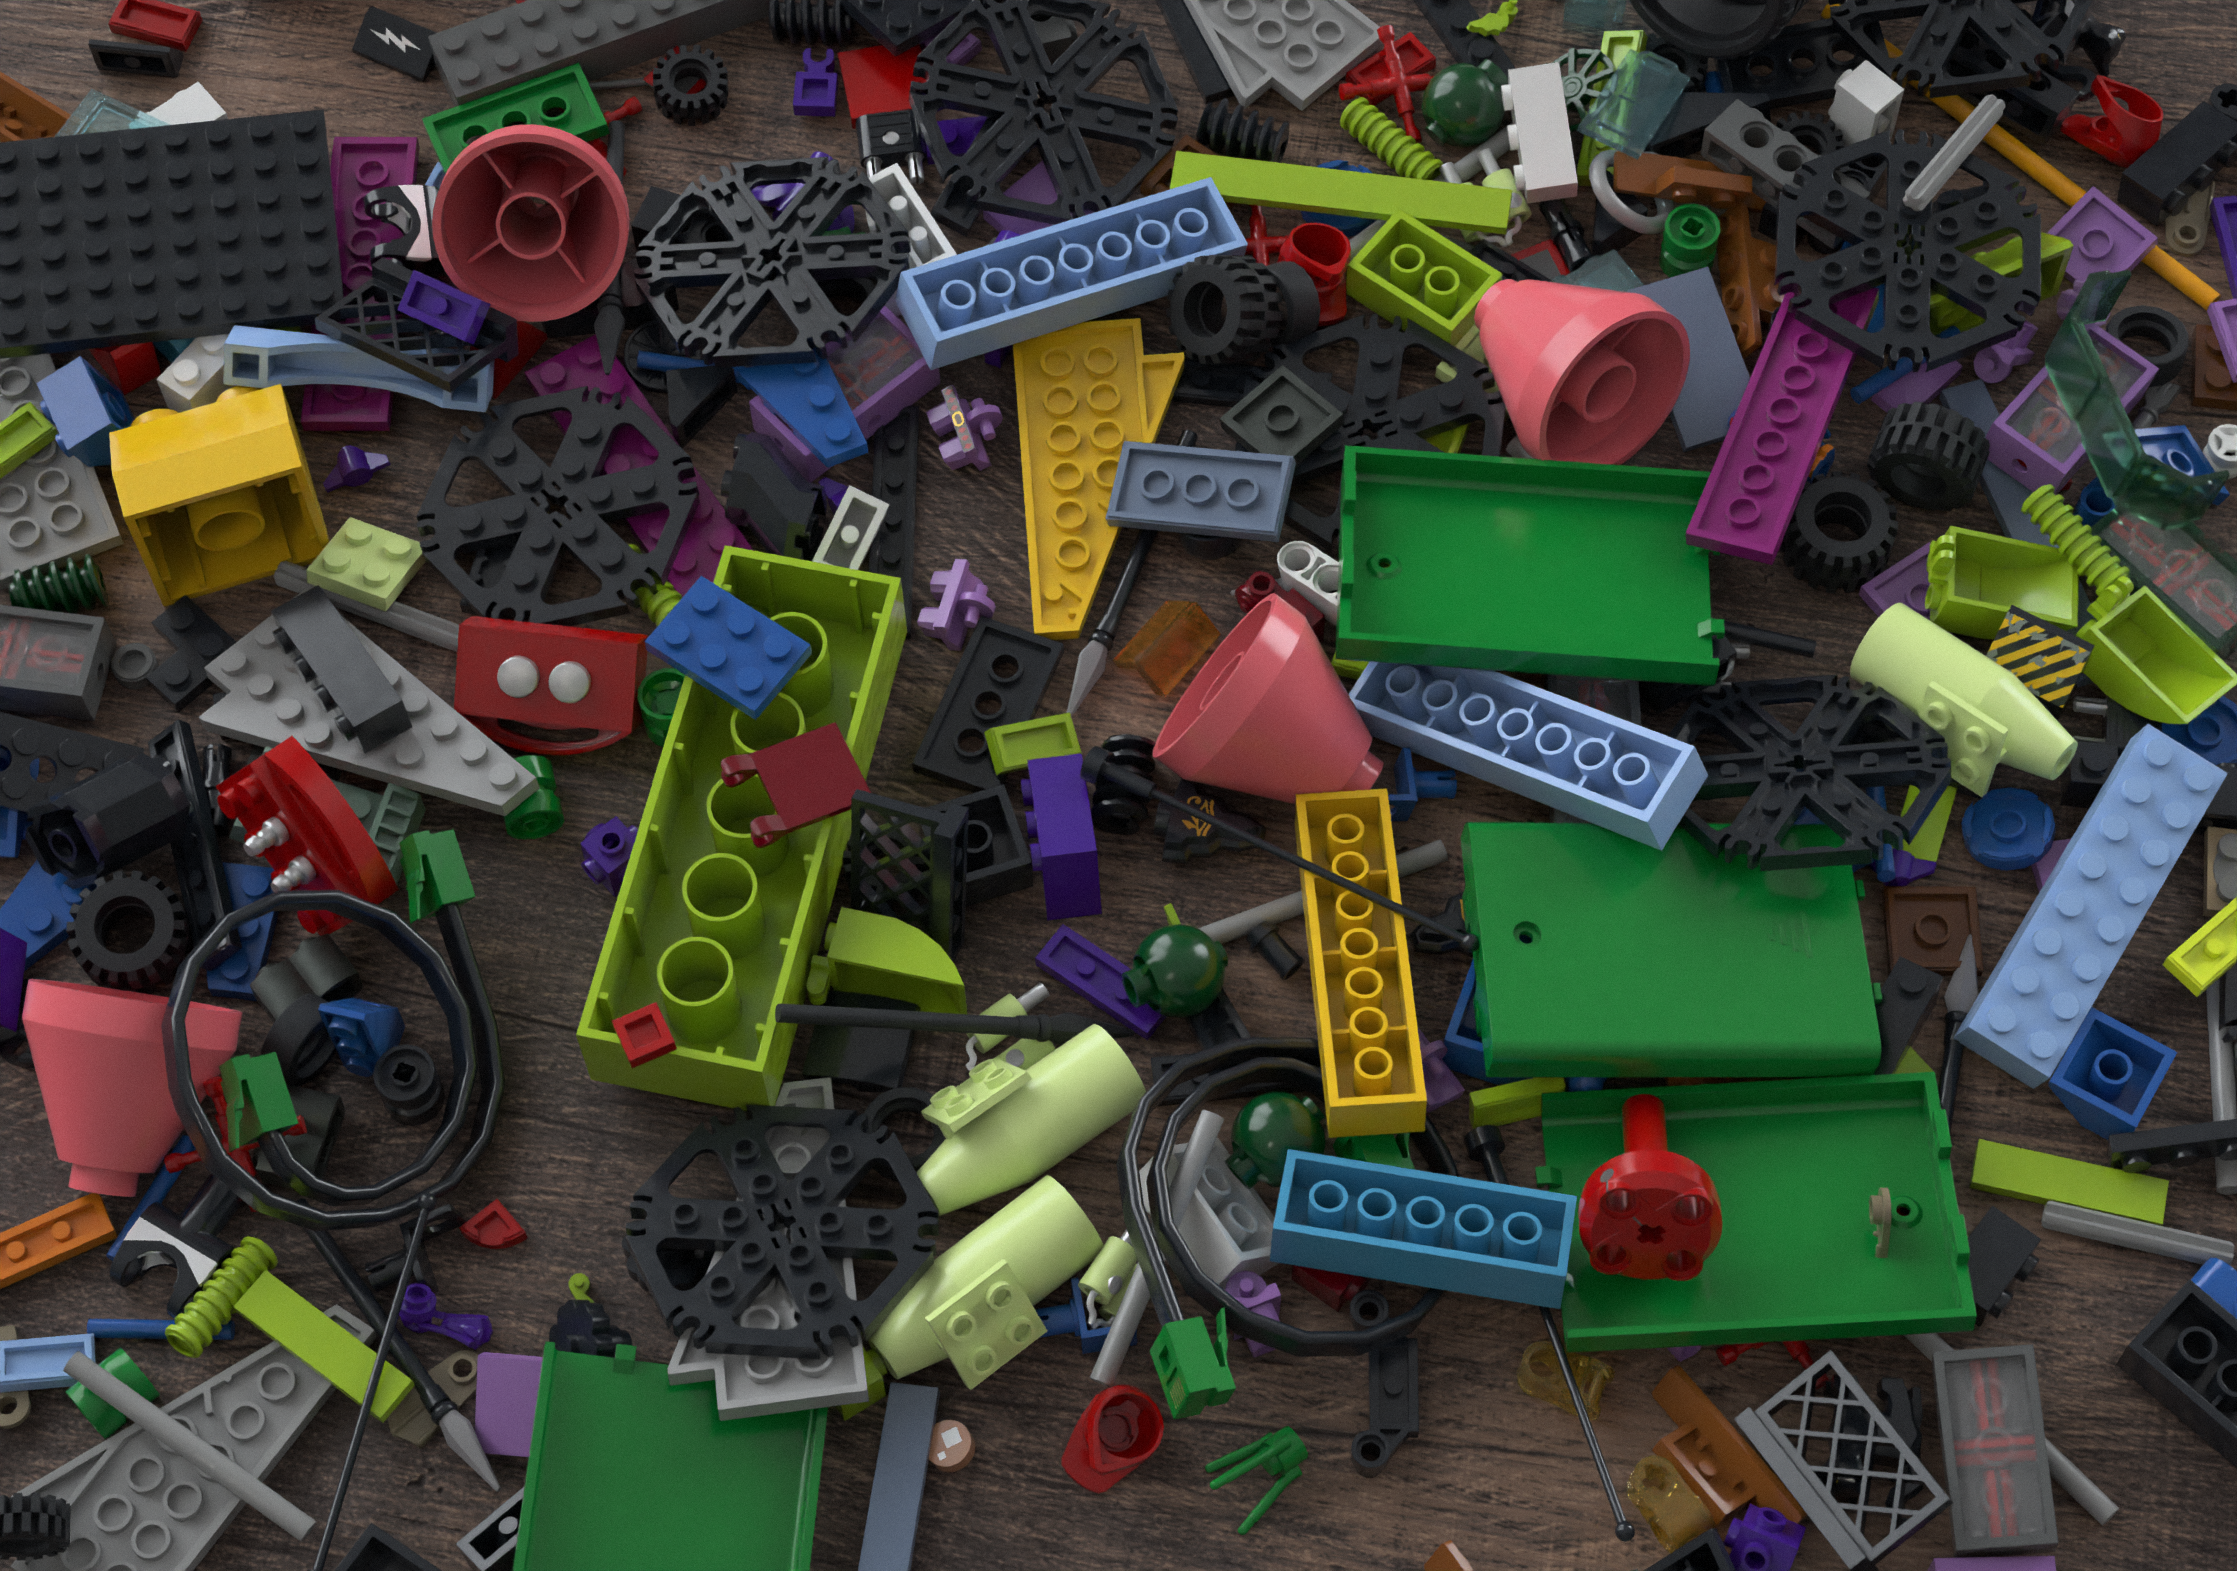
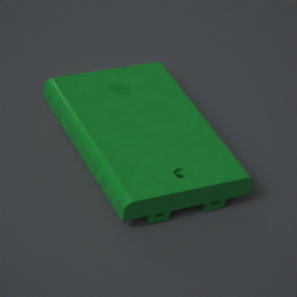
M1345 445L1341 479L1336 659L1715 686L1720 664L1719 658H1713L1712 636L1716 635L1717 639H1723L1725 627L1724 619L1711 618L1708 554L1713 552V555H1720V552L1686 544L1687 528L1711 472ZM1384 562L1389 564L1390 566L1388 568H1382L1378 564Z
M1465 823L1460 837L1466 885L1462 900L1466 933L1475 934L1479 938V947L1473 952L1477 987L1473 1003L1477 1036H1482L1486 1077H1846L1874 1074L1881 1058V1039L1875 1004L1881 1003L1882 994L1880 983L1871 984L1858 901L1864 900L1865 891L1863 880L1854 881L1852 865L1760 871L1759 864L1758 867L1752 870L1747 868L1746 854H1739L1734 857L1731 863L1725 862V850H1723L1717 859L1679 824L1661 851L1593 823ZM1707 823L1716 831L1731 826V824ZM1793 824L1779 845L1785 850L1797 851L1800 848L1818 846L1837 848L1842 846L1845 841L1826 824ZM1528 935L1531 937L1532 942L1523 943L1519 936Z
M1935 1072L1542 1093L1541 1125L1546 1166L1535 1167L1537 1188H1544V1185H1548L1549 1192L1577 1196L1567 1274L1561 1302L1566 1353L1971 1332L1974 1330L1977 1314L1968 1268L1970 1248L1964 1214L1959 1215L1950 1163L1952 1144L1946 1109L1941 1110ZM1638 1094H1650L1662 1101L1665 1107L1668 1152L1682 1155L1702 1167L1714 1182L1720 1198L1723 1223L1720 1240L1713 1253L1703 1262L1702 1271L1690 1280L1675 1281L1669 1278L1640 1280L1618 1274H1603L1591 1265L1589 1254L1579 1234L1578 1209L1584 1185L1592 1173L1602 1164L1624 1154L1622 1107L1626 1100ZM1888 1187L1891 1199L1888 1257L1878 1258L1875 1256L1876 1246L1879 1244L1878 1237L1873 1235V1232L1877 1230V1226L1870 1223L1869 1197L1870 1195H1878L1879 1188ZM1900 1207H1905L1910 1211V1214L1901 1216L1896 1210Z
M545 1341L513 1571L810 1570L828 1407L720 1421L715 1380L670 1386L667 1370L669 1365L635 1361L637 1346L617 1344L615 1358L555 1350V1342Z

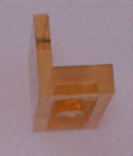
M1168 600L1155 612L1113 661L1118 668L1136 669L1156 695L1166 696L1221 634L1197 602Z

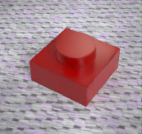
M657 1002L612 1020L613 1028L632 1069L677 1050L675 1041Z

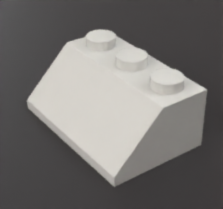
M1216 1138L1178 1230L1202 1271L1225 1290L1228 1280L1234 1274L1241 1271H1251L1261 1275L1279 1263L1270 1261L1274 1216L1255 1189L1252 1187L1248 1190L1227 1167L1224 1161L1231 1155L1219 1138ZM1188 1143L1174 1145L1167 1168L1169 1188ZM1153 1157L1139 1171L1144 1207L1150 1215L1146 1180Z

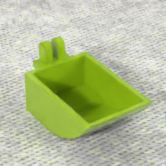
M1950 526L1945 535L1940 536L1937 541L1932 540L1929 545L1926 570L1928 572V582L1931 584L1927 589L1925 608L1930 610V621L1947 632L1981 639H1995L2011 605L2067 631L2078 627V567L2076 565L2070 566L2067 562L2069 557L2067 555H2060L2058 553L2059 548Z
M2121 576L2112 585L2105 588L2096 601L2087 608V611L2098 622L2094 618L2091 619L2075 635L2095 645L2084 674L2107 696L2138 715L2167 724H2188L2237 685V674L2146 586L2130 595L2134 588L2133 583L2128 577Z
M841 907L837 923L830 922L826 932L824 947L826 950H829L827 957L813 955L811 970L806 987L809 1001L814 1005L825 1003L830 986H832L833 991L871 994L915 1003L921 1008L920 1012L968 1014L965 987L953 961L942 947L923 931L897 918Z

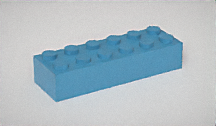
M1288 1149L1272 1230L1270 1261L1560 1309L1567 1274L1577 1196Z

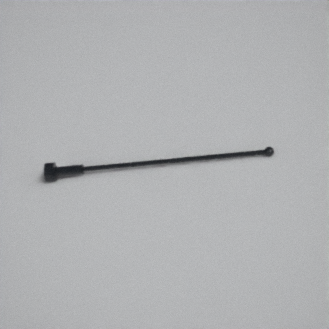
M1094 746L1083 761L1080 777L1089 783L1099 787L1107 780L1149 801L1155 798L1459 942L1461 947L1467 952H1474L1479 947V938L1475 934L1468 933L1464 935L1158 790L1156 783L1114 764L1115 755L1108 750Z
M1484 1125L1468 1132L1464 1137V1144L1469 1158L1472 1161L1482 1163L1488 1182L1510 1185L1499 1157L1506 1147L1499 1127ZM1538 1306L1617 1523L1615 1535L1621 1541H1630L1635 1535V1528L1630 1522L1626 1521L1549 1307Z
M424 1193L418 1198L420 1212L313 1570L307 1571H323L429 1212L433 1211L437 1206V1199L431 1193Z

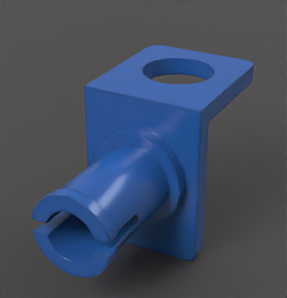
M1402 748L1394 764L1397 794H1388L1389 805L1395 806L1390 809L1391 821H1408L1418 798L1454 799L1457 789V780H1451V778L1456 776L1454 770L1416 771L1412 764L1410 748Z
M1078 1277L1071 1278L1073 1298L1069 1299V1304L1035 1309L1047 1329V1332L1039 1338L1074 1332L1075 1337L1080 1336L1083 1354L1101 1351L1105 1342L1103 1339H1106L1111 1327L1087 1330L1081 1291L1078 1286L1079 1280ZM1137 1329L1130 1346L1137 1344Z

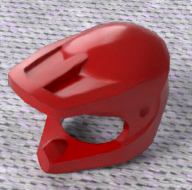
M2097 75L2090 90L2098 97L2105 115L2093 118L2081 114L2069 116L2063 121L2060 131L2085 147L2097 152L2110 163L2128 168L2159 141L2164 113L2160 105L2153 98L2139 89L2108 77ZM2113 97L2127 102L2128 111L2121 107Z
M1306 223L1297 226L1289 234L1280 249L1277 263L1282 261L1295 262L1305 269L1313 280L1319 296L1320 318L1318 326H1329L1342 321L1347 312L1346 278L1344 272L1351 260V246L1348 238L1337 228L1322 223Z
M1116 1385L1104 1389L1097 1394L1076 1423L1061 1457V1466L1066 1474L1076 1484L1088 1491L1099 1494L1106 1492L1119 1480L1136 1469L1139 1464L1149 1459L1159 1446L1164 1431L1163 1417L1155 1401L1146 1392L1130 1385Z

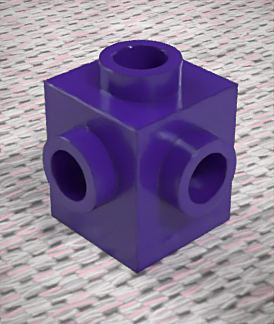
M617 816L606 824L601 823L593 827L580 843L585 859L581 863L583 870L596 885L602 883L614 897L619 895L638 832L634 825L627 828Z
M1750 1504L1743 1521L1735 1517L1733 1518L1723 1544L1732 1549L1729 1557L1736 1571H1790L1806 1527L1786 1519L1781 1512L1768 1507L1759 1508Z

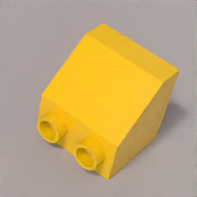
M281 384L267 388L234 386L220 394L215 403L180 413L172 409L150 410L139 415L132 422L131 427L109 433L112 476L123 517L163 607L174 604L185 594L192 599L274 575L275 570L282 561H288L299 566L312 564L330 542L298 429Z

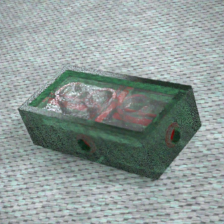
M2145 482L2091 527V535H2098L2102 539L2101 546L2107 545L2111 549V557L2118 556L2121 560L2119 565L2121 567L2127 566L2130 569L2128 578L2134 586L2130 595L2146 586L2224 661L2237 650V561Z

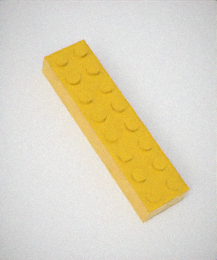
M1387 789L1295 794V835L1298 856L1402 905ZM1299 867L1328 1136L1333 1138L1425 1132L1427 1097L1404 917Z

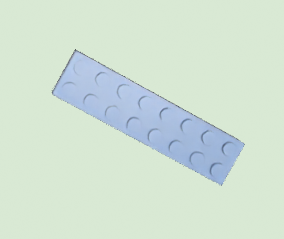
M1209 177L902 271L895 302L930 370L1168 296L1169 290H1174L1175 285L1172 281L1175 275L1183 274L1182 266L1187 262H1194V259L1199 256H1244L1248 243L1215 183Z
M1369 662L1349 693L1371 736L1401 748L1409 747L1411 752L1661 851L1708 777L1695 746L1493 670Z
M2147 724L2135 734L2116 762L1963 1020L1954 1039L2032 1089L2048 1080L2228 773L2150 724Z

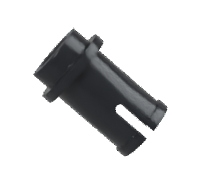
M1264 921L1256 926L1247 936L1246 940L1250 944L1249 950L1253 954L1258 952L1280 975L1282 980H1287L1301 968L1305 960L1278 934L1279 927L1277 925L1270 926L1267 921Z

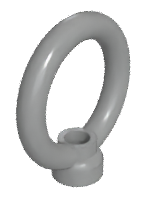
M1605 150L1597 154L1590 164L1589 179L1597 199L1607 212L1621 224L1636 232L1643 234L1663 232L1668 214L1674 210L1673 201L1654 198L1657 206V215L1655 217H1646L1634 212L1615 195L1607 180L1606 170L1608 167H1614V153L1618 150ZM1650 151L1644 152V153L1657 154V153H1655V152H1650Z

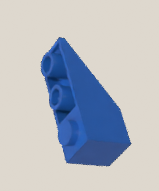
M349 998L322 1003L318 1009L343 1066L348 1071L359 1076L370 1077L373 1075L378 1059L387 1050L394 1046H399L405 1029V1024L398 1007Z

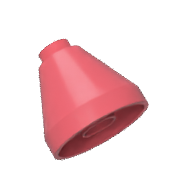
M515 125L501 128L483 135L467 146L452 162L442 180L435 200L432 219L433 239L439 260L455 286L459 290L491 304V308L517 319V321L543 322L563 318L582 310L599 298L615 279L621 267L627 247L630 225L629 208L623 186L606 159L591 145L573 134L542 125ZM530 196L541 198L547 201V203L544 205L534 203Z
M1505 279L1497 282L1485 292L1475 310L1474 321L1476 327L1480 330L1479 338L1482 349L1523 449L1533 459L1621 465L1636 454L1654 436L1670 414L1681 393L1690 361L1688 334L1685 327L1675 316L1645 295L1531 279L1519 282Z
M1275 593L1268 595L1251 609L1204 664L1168 717L1152 752V756L1182 779L1295 804V794L1370 790L1384 765L1383 761L1368 751L1372 743V736L1305 615Z
M28 980L22 1020L58 1159L72 1163L68 1187L97 1194L136 1197L140 1173H155L164 1156L167 1155L183 1131L184 1126L175 1111L168 1089L161 1029L169 997L61 981ZM190 1001L185 1018L191 1077L201 1104L207 1095L202 1083L212 1077L219 1076L221 1073L219 1066L228 1061L236 1051L243 1012Z

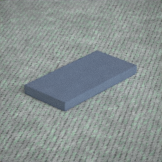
M1709 267L1628 290L1627 292L1651 298L1675 316L1685 327L1690 344L1688 372L1681 393L1669 414L1683 452L1724 441L1729 430L1727 426L1728 417L1739 406L1750 376Z
M1124 441L1105 519L1109 526L1279 542L1296 462L1293 456Z

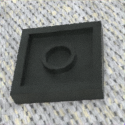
M1284 365L1279 367L1220 418L1221 428L1249 452L1293 456L1296 465L1345 424L1342 412Z

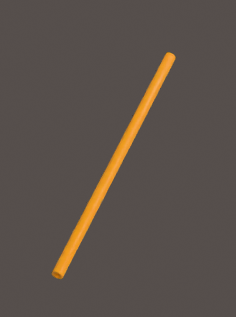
M1828 3L1824 7L1821 17L1829 19L1830 7L1840 6V4L1829 5ZM1884 38L1890 58H1897L1903 54L1901 50ZM1912 80L1908 82L1918 90V81ZM1929 91L1925 95L1961 124L1976 108L1958 95L1930 98ZM1997 123L1994 124L1982 139L2071 208L2087 193ZM2157 245L2141 260L2206 311L2210 303L2218 302L2221 298L2220 293Z

